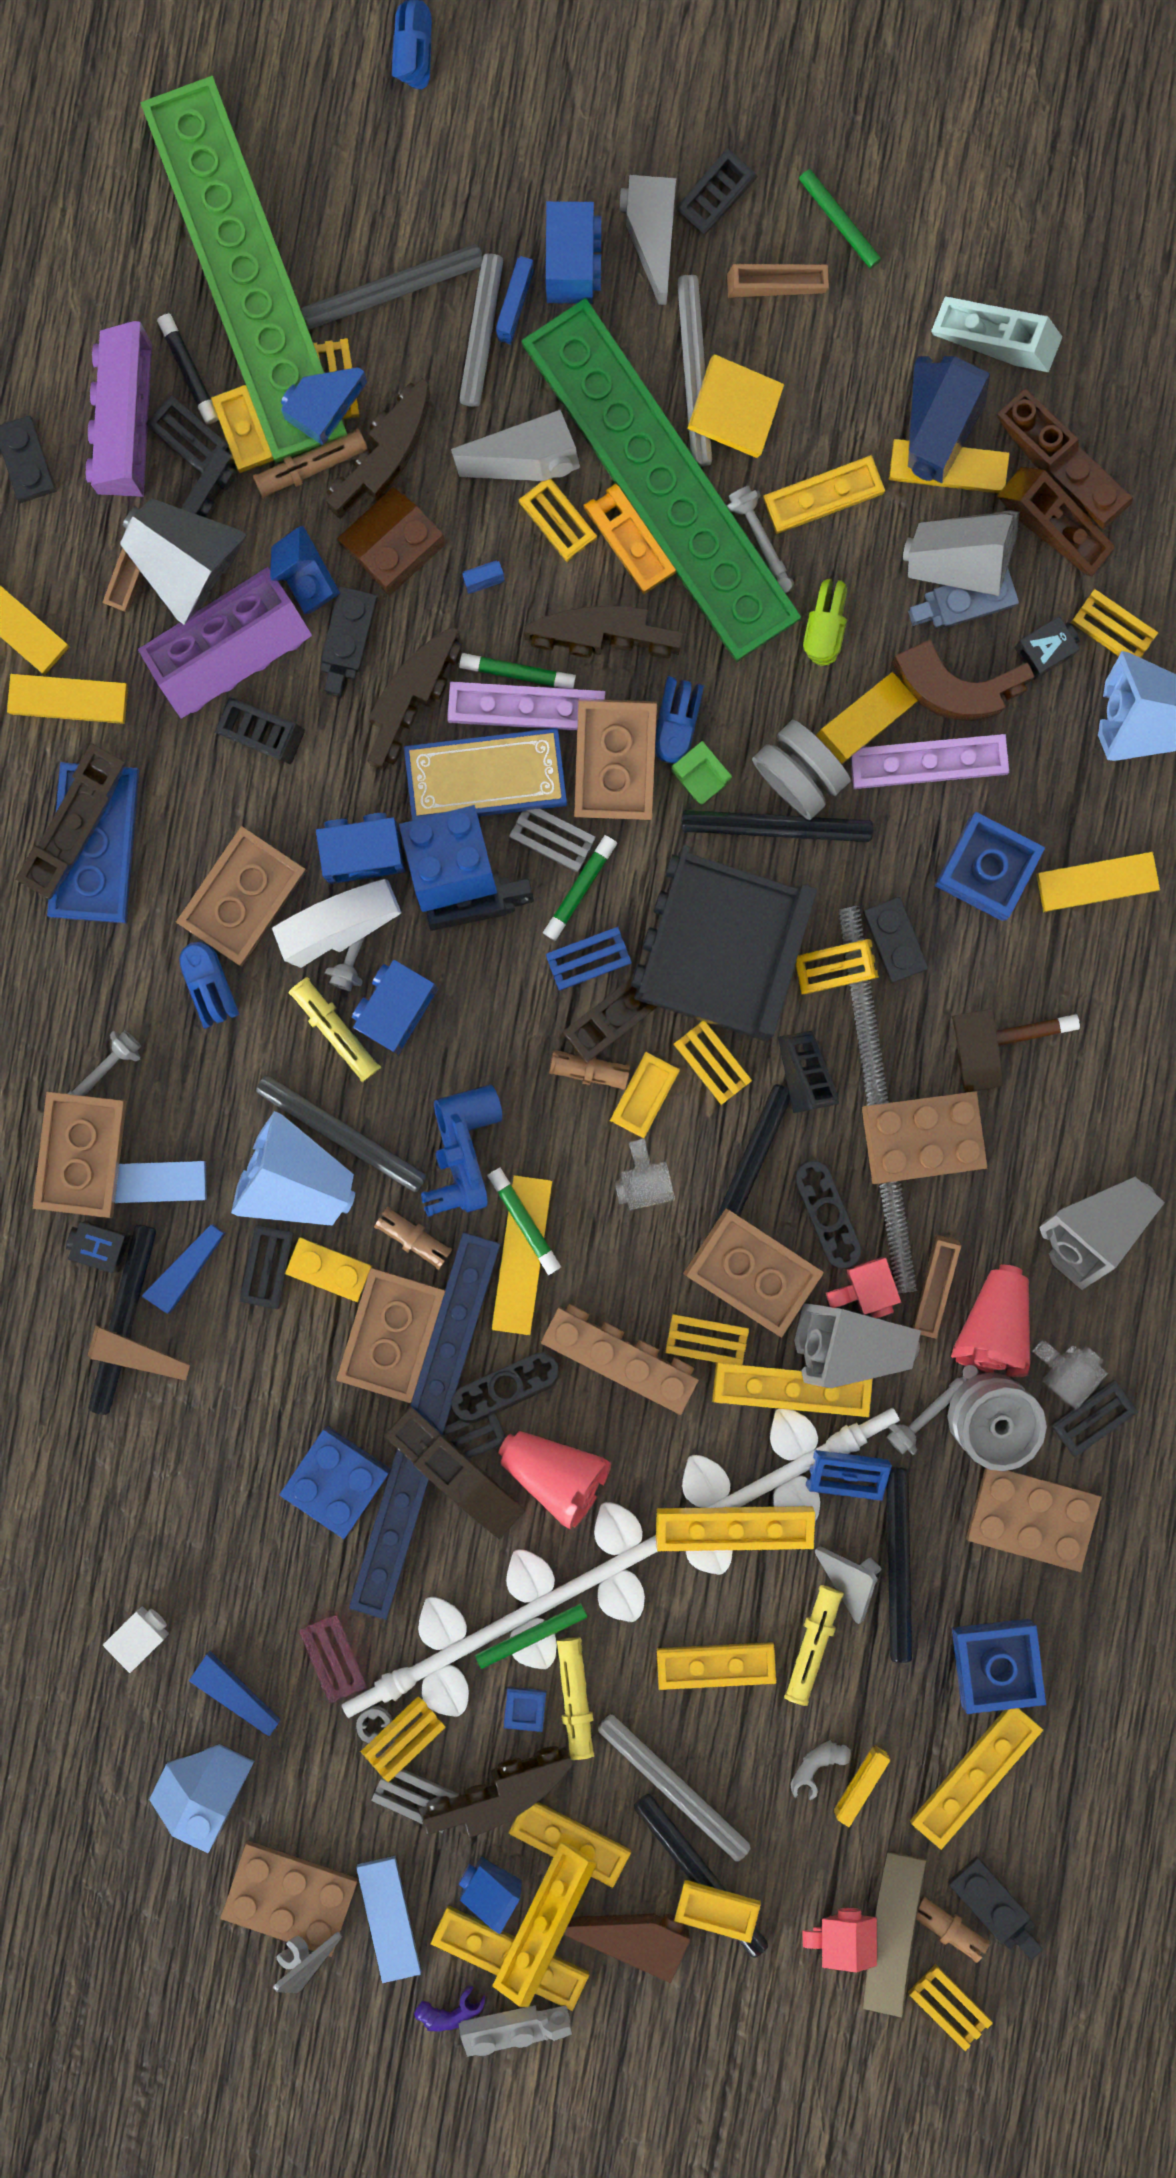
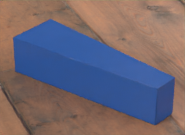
M214 1224L210 1225L152 1284L142 1297L165 1313H171L226 1232Z
M211 1651L207 1653L189 1679V1682L267 1736L271 1735L281 1720Z

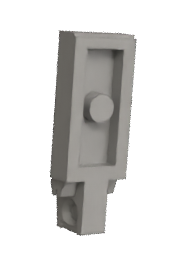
M536 2005L469 2019L459 2023L460 2037L467 2057L474 2055L486 2056L501 2049L511 2047L522 2048L534 2042L547 2041L548 2039L555 2041L572 2035L571 2020L567 2006L537 2011Z

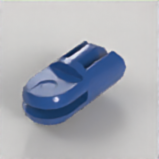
M406 0L398 6L395 14L392 76L415 89L422 90L427 87L430 80L432 18L428 6L422 0Z
M667 676L656 725L655 754L666 763H676L690 751L704 685L696 684L690 699L691 682L682 680L677 688L672 712L670 713L677 683L676 678Z
M193 942L185 946L179 957L180 968L203 1028L211 1027L214 1021L216 1023L226 1021L228 1015L232 1018L240 1015L214 949L204 942Z

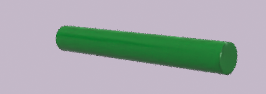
M811 169L806 170L798 178L869 269L875 267L882 258Z
M580 1603L476 1654V1660L480 1668L483 1669L588 1618Z

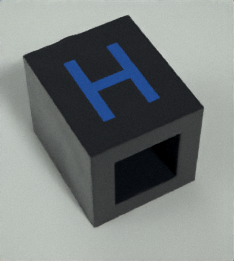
M87 1221L80 1222L78 1228L72 1227L66 1242V1249L71 1250L68 1260L106 1272L118 1273L131 1235Z

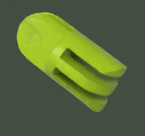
M826 579L821 584L816 609L811 611L808 617L803 647L808 657L820 666L830 665L835 662L842 647L847 619L842 617L847 588L846 584L841 580H838L830 613L828 611L833 581L832 579Z

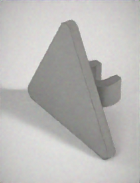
M819 1546L815 1549L817 1558L834 1587L844 1593L841 1599L854 1621L860 1624L865 1619L875 1584L878 1581L876 1574L881 1571V1567L872 1558H868L858 1565Z
M336 1932L311 1954H309L308 1945L302 1937L297 1935L289 1940L286 1944L293 1951V1954L290 1950L286 1949L279 1953L276 1958L283 1968L292 1970L273 1986L274 1990L283 1993L300 1992L342 1938L341 1934Z

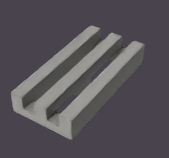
M541 809L522 811L514 829H512L509 835L510 839L577 873L596 839L595 836ZM532 815L584 841L583 847L529 821V816ZM523 827L577 854L576 860L574 861L520 834Z
M402 1769L395 1776L438 1797L448 1796L451 1799L459 1796L458 1793L405 1769ZM381 1777L371 1801L423 1824L418 1809L383 1794V1792L387 1790L422 1807L427 1806L426 1803L430 1799L390 1781L387 1782Z

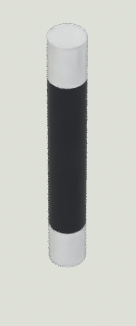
M164 314L157 319V322L205 424H213L219 419L212 400L171 314Z

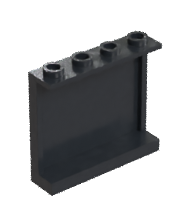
M684 845L678 856L671 854L665 871V877L671 879L667 892L660 890L653 913L659 914L656 928L649 927L644 939L642 949L648 951L644 965L637 964L632 978L631 986L637 988L634 999L767 1042L775 1034L817 889L804 884L799 889L732 868L688 853L690 847Z

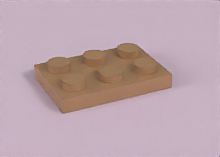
M578 699L574 817L652 820L657 701Z
M241 826L176 923L242 967L307 870Z
M977 1091L862 1107L872 1184L987 1169Z
M46 1092L33 1209L113 1218L127 1101Z
M726 1208L683 1274L782 1338L824 1272Z
M370 1268L336 1381L411 1403L445 1290Z
M985 1468L966 1540L1081 1572L1101 1496L1011 1470L997 1471Z
M247 1841L220 1919L286 1942L298 1935L305 1940L309 1950L315 1951L336 1932L340 1933L358 1878ZM335 1947L328 1956L332 1957Z

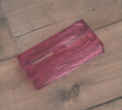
M336 1614L299 1630L329 1704L337 1701L339 1698L349 1696L353 1692L366 1688L364 1678ZM330 1625L353 1677L354 1683L348 1685L325 1631V1628ZM314 1632L319 1637L340 1687L338 1690L334 1689L311 1634Z

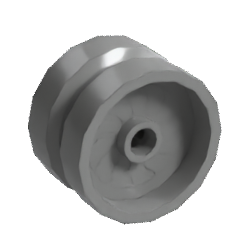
M791 720L777 735L782 750L774 745L766 744L752 758V761L760 774L784 801L804 818L811 820L826 805L821 791L828 795L836 796L850 783L851 779L842 764L812 732L799 722Z
M991 1372L973 1376L963 1383L952 1397L947 1415L950 1432L958 1444L975 1462L987 1469L997 1471L1020 1468L1033 1459L1044 1443L1047 1429L1044 1411L1037 1400L1017 1381L1005 1374Z

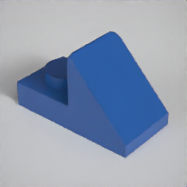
M299 526L271 546L270 578L272 581H287L304 614L313 613L340 594L304 526Z

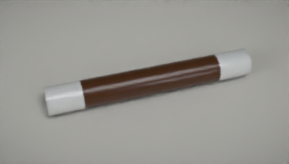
M1077 1014L998 1030L996 1031L998 1046L1079 1030L1080 1023Z

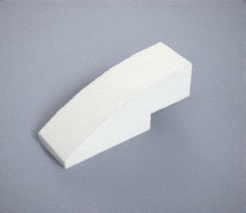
M383 879L348 890L314 904L274 926L272 930L284 961L302 968L330 949L338 952L343 951L400 915L401 910L389 881Z

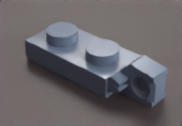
M1007 568L999 596L946 585L926 593V602L910 607L908 613L912 626L933 621L935 628L943 626V629L1015 607L1019 604L1009 569Z

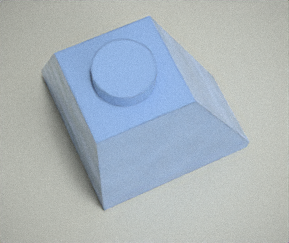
M1122 651L1105 681L1103 697L1109 698L1107 720L1101 719L1099 723L1098 737L1107 760L1116 761L1176 751V674L1129 652Z
M274 1111L258 1134L253 1146L255 1152L250 1159L247 1171L243 1170L231 1213L243 1217L333 1225L342 1212L345 1214L349 1212L354 1202L355 1192L351 1191L354 1174L286 1117Z
M218 1744L188 1757L167 1762L149 1800L173 1837L209 1853L227 1820L254 1761Z

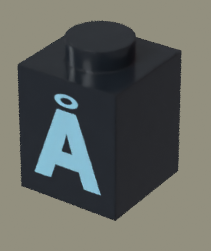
M1059 616L1021 639L1014 648L1023 663L1029 664L1034 675L1033 679L1035 680L1072 658L1080 650L1077 645L1080 639L1074 627L1069 622L1064 624Z

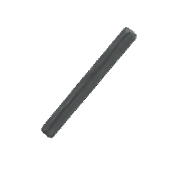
M473 244L301 308V312L307 328L313 329L479 268L483 261V255L479 246Z
M264 1076L256 1087V1093L411 1191L418 1192L424 1184L426 1175L270 1076Z

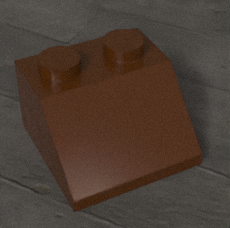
M394 487L337 538V541L388 596L394 593L446 545L443 533L417 505Z

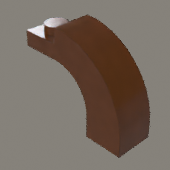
M931 639L896 655L891 662L900 681L915 696L920 705L942 717L962 721L981 720L1000 714L1006 708L1001 696L1004 695L1006 700H1010L1023 694L1028 690L1026 684L1034 678L1029 664L1026 663L989 681L979 683L963 681L953 676L943 666Z

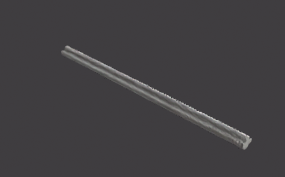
M858 906L840 909L839 915H841L839 919L842 920L840 923L842 925V934H844L842 939H845L843 944L865 940L860 938L864 933H860L863 928H859L862 924L858 922L862 919L857 918L861 916V914H857L860 909H856ZM861 950L846 953L845 958H848L846 960L862 957ZM862 965L849 968L847 972H849V975L865 972V967ZM866 980L850 984L849 986L852 987L850 991L852 992L851 996H853L852 1001H854L852 1006H855L853 1009L856 1016L854 1020H857L855 1025H858L856 1030H859L857 1031L859 1035L857 1037L859 1039L858 1044H861L859 1049H862L859 1053L862 1054L860 1056L863 1059L861 1060V1063H863L862 1068H865L862 1073H866L863 1076L866 1078L864 1079L866 1083L864 1087H867L865 1092H869L866 1097H869L867 1102H870L867 1106L889 1103V1101L885 1100L888 1096H884L887 1092L883 1091L887 1087L882 1086L886 1082L882 1081L885 1077L881 1075L885 1073L880 1072L884 1068L880 1067L883 1063L879 1062L882 1058L878 1057L882 1053H878L881 1048H877L880 1044L876 1043L879 1039L875 1038L879 1034L874 1033L878 1029H874L877 1024H873L877 1020L872 1019L876 1017L875 1014H872L875 1010L871 1009L875 1006L870 1005V1003L874 1002V1000H870L873 996L869 995L872 991L868 990L872 986L867 985L871 981ZM894 1181L883 1183L879 1186L884 1188L880 1191V1193H884L881 1197L885 1198L882 1200L885 1203L882 1207H886L883 1212H887L884 1214V1217H888L884 1221L889 1222L885 1224V1226L889 1227L886 1231H890V1233H887V1236H891L887 1241H892L888 1244L892 1246L889 1250L893 1251L889 1254L894 1256L890 1258V1260H894L891 1265H895L892 1267V1270H896L892 1274L897 1275L893 1279L897 1280L894 1283L898 1284L896 1286L899 1289L898 1293L914 1292L917 1289L914 1288L916 1287L913 1278L915 1275L913 1274L914 1270L911 1269L913 1265L910 1264L913 1260L910 1259L912 1256L909 1254L911 1253L910 1246L908 1245L910 1241L906 1240L909 1236L906 1235L908 1231L905 1229L908 1227L905 1225L907 1222L904 1221L906 1219L903 1216L905 1212L902 1211L905 1207L901 1206L904 1202L901 1201L903 1200L901 1197L902 1193L899 1192L902 1188L898 1187L901 1185L900 1182Z

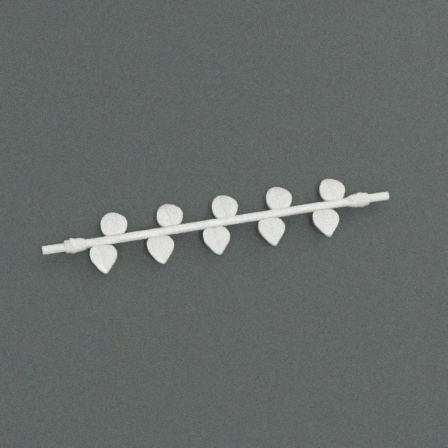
M892 1407L861 1425H858L856 1422L848 1427L846 1424L839 1432H835L834 1435L830 1436L825 1444L816 1448L818 1435L811 1421L795 1410L778 1408L775 1411L770 1431L771 1446L782 1458L794 1461L729 1495L730 1481L724 1469L707 1457L691 1455L688 1457L683 1475V1493L697 1507L720 1508L741 1507L774 1489V1507L813 1506L816 1521L820 1510L819 1493L810 1492L806 1487L807 1478L801 1475L810 1470L811 1464H814V1451L820 1450L842 1454L859 1451V1447L868 1443L867 1438L888 1428L891 1424L899 1422L900 1419ZM612 1502L602 1503L595 1523V1540L602 1550L608 1554L618 1556L553 1590L555 1578L548 1563L530 1551L524 1549L513 1551L507 1571V1587L516 1599L530 1603L466 1638L464 1637L467 1625L461 1612L444 1599L432 1596L427 1597L419 1619V1635L426 1645L441 1651L410 1668H400L392 1673L381 1675L382 1678L374 1682L375 1687L341 1704L344 1713L350 1718L380 1701L384 1703L392 1699L396 1701L402 1694L412 1689L417 1681L424 1678L422 1697L427 1707L439 1714L454 1717L460 1716L468 1704V1683L463 1673L450 1663L511 1631V1638L545 1621L537 1616L598 1583V1602L602 1611L615 1619L628 1622L636 1621L641 1616L644 1608V1590L636 1575L625 1569L658 1552L656 1548V1535L640 1543L643 1531L636 1516L619 1504ZM733 1550L686 1551L689 1562L695 1568L704 1572L721 1575L729 1568ZM553 1634L512 1655L521 1664L538 1669H547L552 1665L556 1657V1636Z

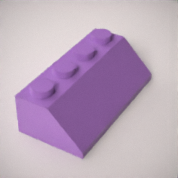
M137 321L101 330L99 344H93L92 361L93 366L98 367L97 382H91L90 387L91 405L96 406L95 420H89L88 441L89 444H93V459L88 458L86 461V480L91 482V486L96 493L101 495L144 497L148 430L146 423L149 412L152 343L141 322Z
M267 567L197 611L185 625L181 622L140 647L138 651L158 686L182 719L190 713L199 711L205 703L221 693L232 690L240 681L254 672L265 669L273 660L284 653L297 649L312 634L279 582L271 580L270 569Z

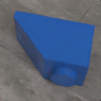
M356 367L303 377L297 386L292 384L287 389L281 400L283 405L281 411L284 419L321 445H324L367 384L365 372Z
M481 1857L476 1867L471 1864L467 1866L458 1883L463 1888L460 1901L493 1931L501 1934L520 1900L522 1880Z

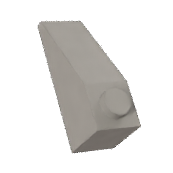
M630 175L629 188H621L619 212L627 213L626 227L659 305H666L676 178Z
M561 410L451 449L459 477L545 481L554 477H563L571 471L580 468L576 447Z

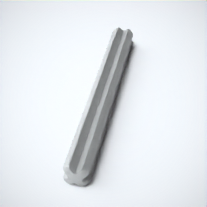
M696 275L680 276L677 282L688 425L706 373L699 281ZM689 430L690 453L700 467L711 465V439Z
M610 1714L600 1723L598 1727L599 1733L735 1861H740L747 1855L750 1850L749 1842L614 1715Z

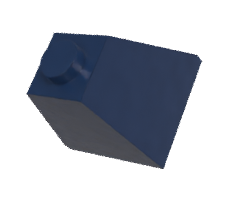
M918 356L914 366L908 467L912 469L916 476L923 480L931 481L934 479L943 483L986 406L990 373L955 356H944L941 363H932L933 360L929 356Z

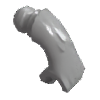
M829 1740L810 1751L803 1758V1762L790 1783L793 1796L796 1798L798 1788L801 1785L807 1784L810 1786L808 1791L809 1800L817 1797L818 1790L813 1779L815 1772L818 1768L828 1766L829 1764L834 1765L836 1763L843 1766L848 1764L851 1750L846 1745H836V1743H832Z

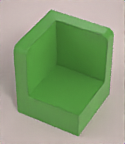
M703 741L677 761L671 770L699 805L705 804L728 785L732 779L731 774Z

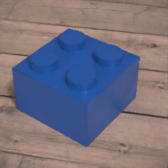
M546 201L547 303L577 304L586 298L590 304H593V291H601V254H593L601 253V216H594V202Z
M475 805L399 824L415 893L422 912L497 893Z
M974 812L969 817L934 886L1001 921H1005L1011 916L1045 847Z
M374 813L363 816L364 822L348 824L347 819H336L324 822L325 828L316 829L322 875L325 880L331 885L406 873L400 830L394 817L387 818L386 813Z
M393 960L390 966L386 964L381 966L372 982L377 987L370 1000L362 998L352 1018L356 1020L353 1026L354 1029L399 1055L437 993L438 988L431 981Z
M326 1426L279 1496L342 1539H345L390 1473L391 1468L329 1426Z
M1030 1619L952 1627L960 1701L962 1708L967 1714L1046 1705L1037 1626Z

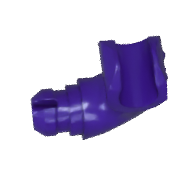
M466 1986L461 1994L460 2005L452 2011L440 2010L437 2007L431 2006L427 2001H421L414 2011V2015L418 2021L424 2023V2026L427 2028L426 2031L454 2030L459 2028L461 2021L472 2019L482 2011L486 1996L483 1995L479 2003L472 2004L467 2000V1996L470 1995L473 1986Z

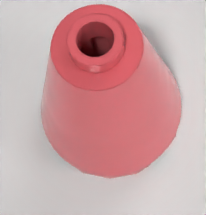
M1000 1265L999 1270L990 1271L953 1347L951 1357H956L957 1363L964 1366L974 1365L979 1371L994 1373V1370H1005L1006 1368V1375L1009 1377H1024L1029 1374V1279L1022 1275V1269L1011 1265Z
M519 1431L515 1436L509 1434L498 1452L502 1456L501 1465L563 1526L572 1529V1526L575 1528L586 1516L597 1498L594 1494L599 1483L604 1486L611 1469V1462L603 1457L523 1431Z

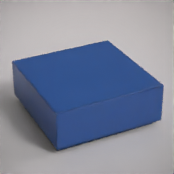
M497 560L462 573L468 594L505 582L504 573L500 562H497Z
M508 1687L504 1728L543 1732L547 1690Z

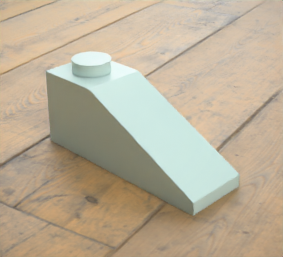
M951 297L944 298L931 331L937 337L1006 363L1049 372L1062 339V335L1048 316Z

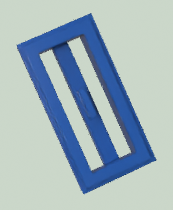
M522 256L517 258L496 326L498 341L512 344L534 273L532 259Z
M618 927L545 954L559 991L632 964ZM614 938L615 944L559 966L557 965L556 959ZM617 952L620 954L621 959L566 980L562 978L561 973Z
M820 1450L814 1451L813 1458L815 1462L810 1466L809 1472L811 1477L810 1479L807 1478L806 1487L810 1492L883 1500L892 1467L888 1459ZM824 1465L847 1467V1468L862 1469V1470H870V1471H877V1472H880V1473L868 1472V1471H860V1470H853V1469H845V1468H837V1467H830V1466H824ZM821 1476L842 1478L855 1482L877 1483V1486L871 1487L821 1480Z

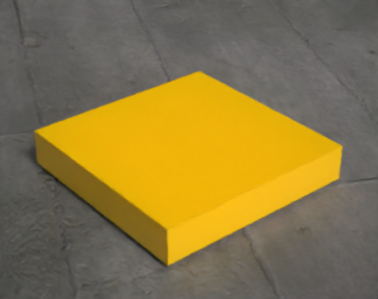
M714 354L710 358L687 429L758 458L762 454L784 384Z

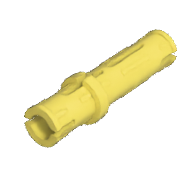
M308 977L304 978L288 992L311 1018L308 1021L311 1026H317L336 1051L360 1078L361 1082L366 1081L381 1068L335 1013L337 1009L332 1002L329 1004L326 1002Z
M824 1585L819 1587L820 1591L811 1618L807 1617L804 1626L807 1630L796 1659L787 1693L784 1695V1698L788 1701L803 1706H808V1700L829 1636H834L836 1627L833 1626L841 1598L844 1595L843 1592ZM826 1611L825 1616H824V1619H823L822 1624H821V1627H820V1631H819V1634H818V1638H817V1640H815V1637H816V1634H817V1632H818V1629H819V1626H820V1622H821V1619H822V1616H823V1612ZM813 1650L805 1678L802 1679L810 1653Z
M581 1637L556 1640L565 1705V1714L562 1715V1722L567 1727L571 1760L588 1759L594 1757L590 1722L593 1721V1712L589 1711L587 1702Z

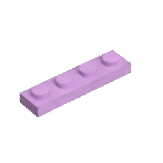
M450 682L448 723L543 729L558 728L559 730L577 731L578 699L605 700V691Z
M1006 734L863 747L850 757L853 789L999 776L1009 773Z

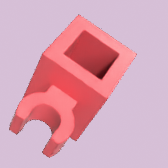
M885 1257L845 1269L851 1285L825 1293L830 1307L836 1308L856 1301L860 1313L863 1315L870 1313L873 1318L893 1313L892 1305L901 1303Z
M840 1908L837 1915L822 1919V1927H813V1931H802L803 1947L822 1949V1968L857 1973L877 1966V1917L861 1915V1909Z

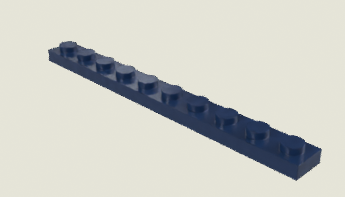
M463 1232L410 1405L442 1435L501 1243ZM398 1449L349 1609L385 1620L390 1611L429 1479Z

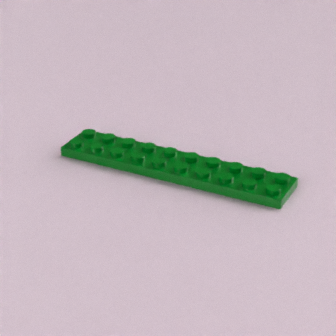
M586 298L524 338L522 346L613 481L620 487L676 569L677 576L735 662L737 663L800 621V614Z

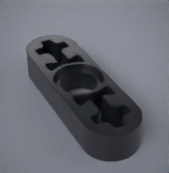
M809 1161L802 1164L796 1171L795 1183L825 1256L832 1265L838 1268H849L859 1260L861 1247L830 1171L824 1164L817 1161ZM811 1167L814 1172L823 1173L824 1178L819 1180L822 1193L829 1188L832 1193V1197L820 1198L812 1205L808 1197L816 1196L815 1191L811 1185L804 1186L802 1179L807 1177L806 1169ZM831 1203L837 1207L839 1218L835 1224L824 1226L818 1221L817 1210L822 1204ZM844 1224L847 1233L839 1234L843 1243L852 1244L854 1249L848 1253L850 1259L847 1261H843L841 1257H833L832 1251L837 1249L834 1237L832 1236L826 1241L823 1235L824 1232L838 1230Z
M535 1353L461 1387L452 1398V1408L456 1417L464 1423H476L552 1388L559 1377L557 1362L549 1354ZM541 1362L543 1367L551 1366L552 1369L547 1372L548 1379L546 1381H541L538 1376L527 1380L531 1388L524 1391L522 1380L516 1373L517 1371L523 1369L524 1376L526 1377L535 1372L534 1365ZM501 1378L513 1379L517 1384L516 1393L507 1399L498 1397L494 1392V1387L498 1380ZM488 1386L490 1398L495 1405L488 1407L486 1399L476 1405L477 1412L474 1414H470L467 1409L462 1411L459 1409L464 1404L463 1397L470 1395L473 1400L484 1396L480 1388Z

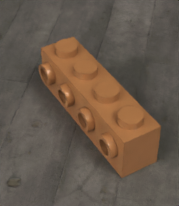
M571 1304L568 1305L567 1309L558 1307L541 1340V1344L679 1415L682 1414L699 1381L696 1376L692 1375L694 1367L677 1358H673L672 1362L669 1363L657 1357L659 1349L641 1340H638L637 1344L634 1345L622 1339L624 1331L606 1322L603 1323L602 1327H599L587 1321L590 1314Z

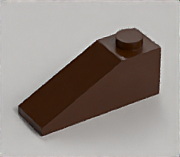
M1020 467L997 496L1009 510L1020 512V522L1087 576L1092 577L1115 548L1114 544L1045 470Z
M654 1913L571 1917L563 1934L669 1983L672 1982L690 1942L689 1929L685 1928V1924L675 1922V1916L666 1913L663 1918Z

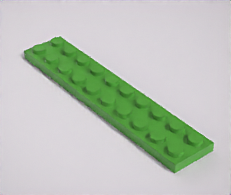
M213 76L140 102L275 463L283 461V458L288 456L292 458L321 446L320 443L287 422L281 411L283 407L281 400L292 384L297 386L303 377L323 374L324 371ZM342 419L326 443L347 435Z

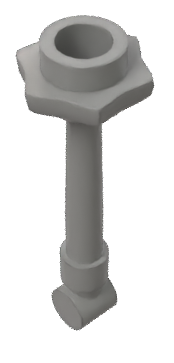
M750 486L743 487L728 496L731 503L727 505V508L731 512L741 515L745 514L769 564V570L783 591L789 593L794 589V581L787 576V570L782 560H779L754 512L757 501L761 496L760 491H752Z
M364 937L349 946L344 964L326 969L325 974L331 977L329 982L331 985L346 991H351L353 986L362 985V979L358 977L353 965Z
M125 1030L121 1034L112 1031L110 1038L112 1040L111 1048L113 1052L73 1091L70 1090L67 1094L85 1096L119 1059L140 1060L141 1057L138 1053V1050L141 1048L140 1043Z
M974 1365L964 1367L963 1375L960 1378L957 1377L949 1385V1388L909 1426L896 1424L888 1426L891 1433L886 1438L899 1453L903 1455L908 1450L914 1455L917 1452L915 1433L950 1403L952 1397L963 1383L973 1376L980 1375Z

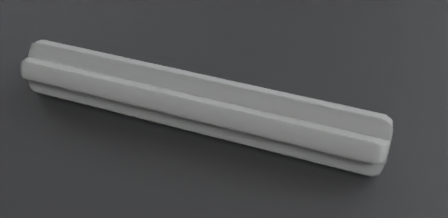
M488 253L483 255L459 398L461 404L471 407H478L480 405L503 268V258L496 254Z

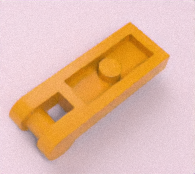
M615 483L606 489V495L597 501L595 499L590 500L583 507L644 595L674 575L676 569L620 487ZM616 507L621 514L609 521L605 513Z

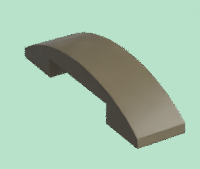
M889 1851L887 1853L875 1915L877 1917V1966L867 1969L863 2009L903 2017L909 1980V1964L927 1859Z

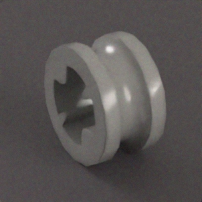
M370 1706L363 1710L358 1717L357 1733L368 1744L380 1732L377 1730L371 1734L367 1732L365 1728H367L368 1723L364 1722L365 1718L375 1719L377 1716H380L384 1720L381 1727H386L392 1722L391 1714L381 1706Z

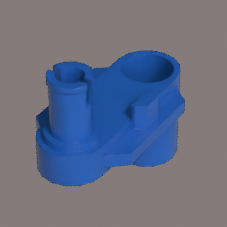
M491 1084L434 1101L435 1115L444 1144L443 1149L435 1151V1156L441 1170L451 1168L454 1181L452 1185L421 1193L422 1203L436 1199L439 1200L438 1203L424 1207L429 1217L460 1207L462 1210L465 1209L466 1212L487 1207V1194L469 1131L502 1121L501 1104L497 1092Z

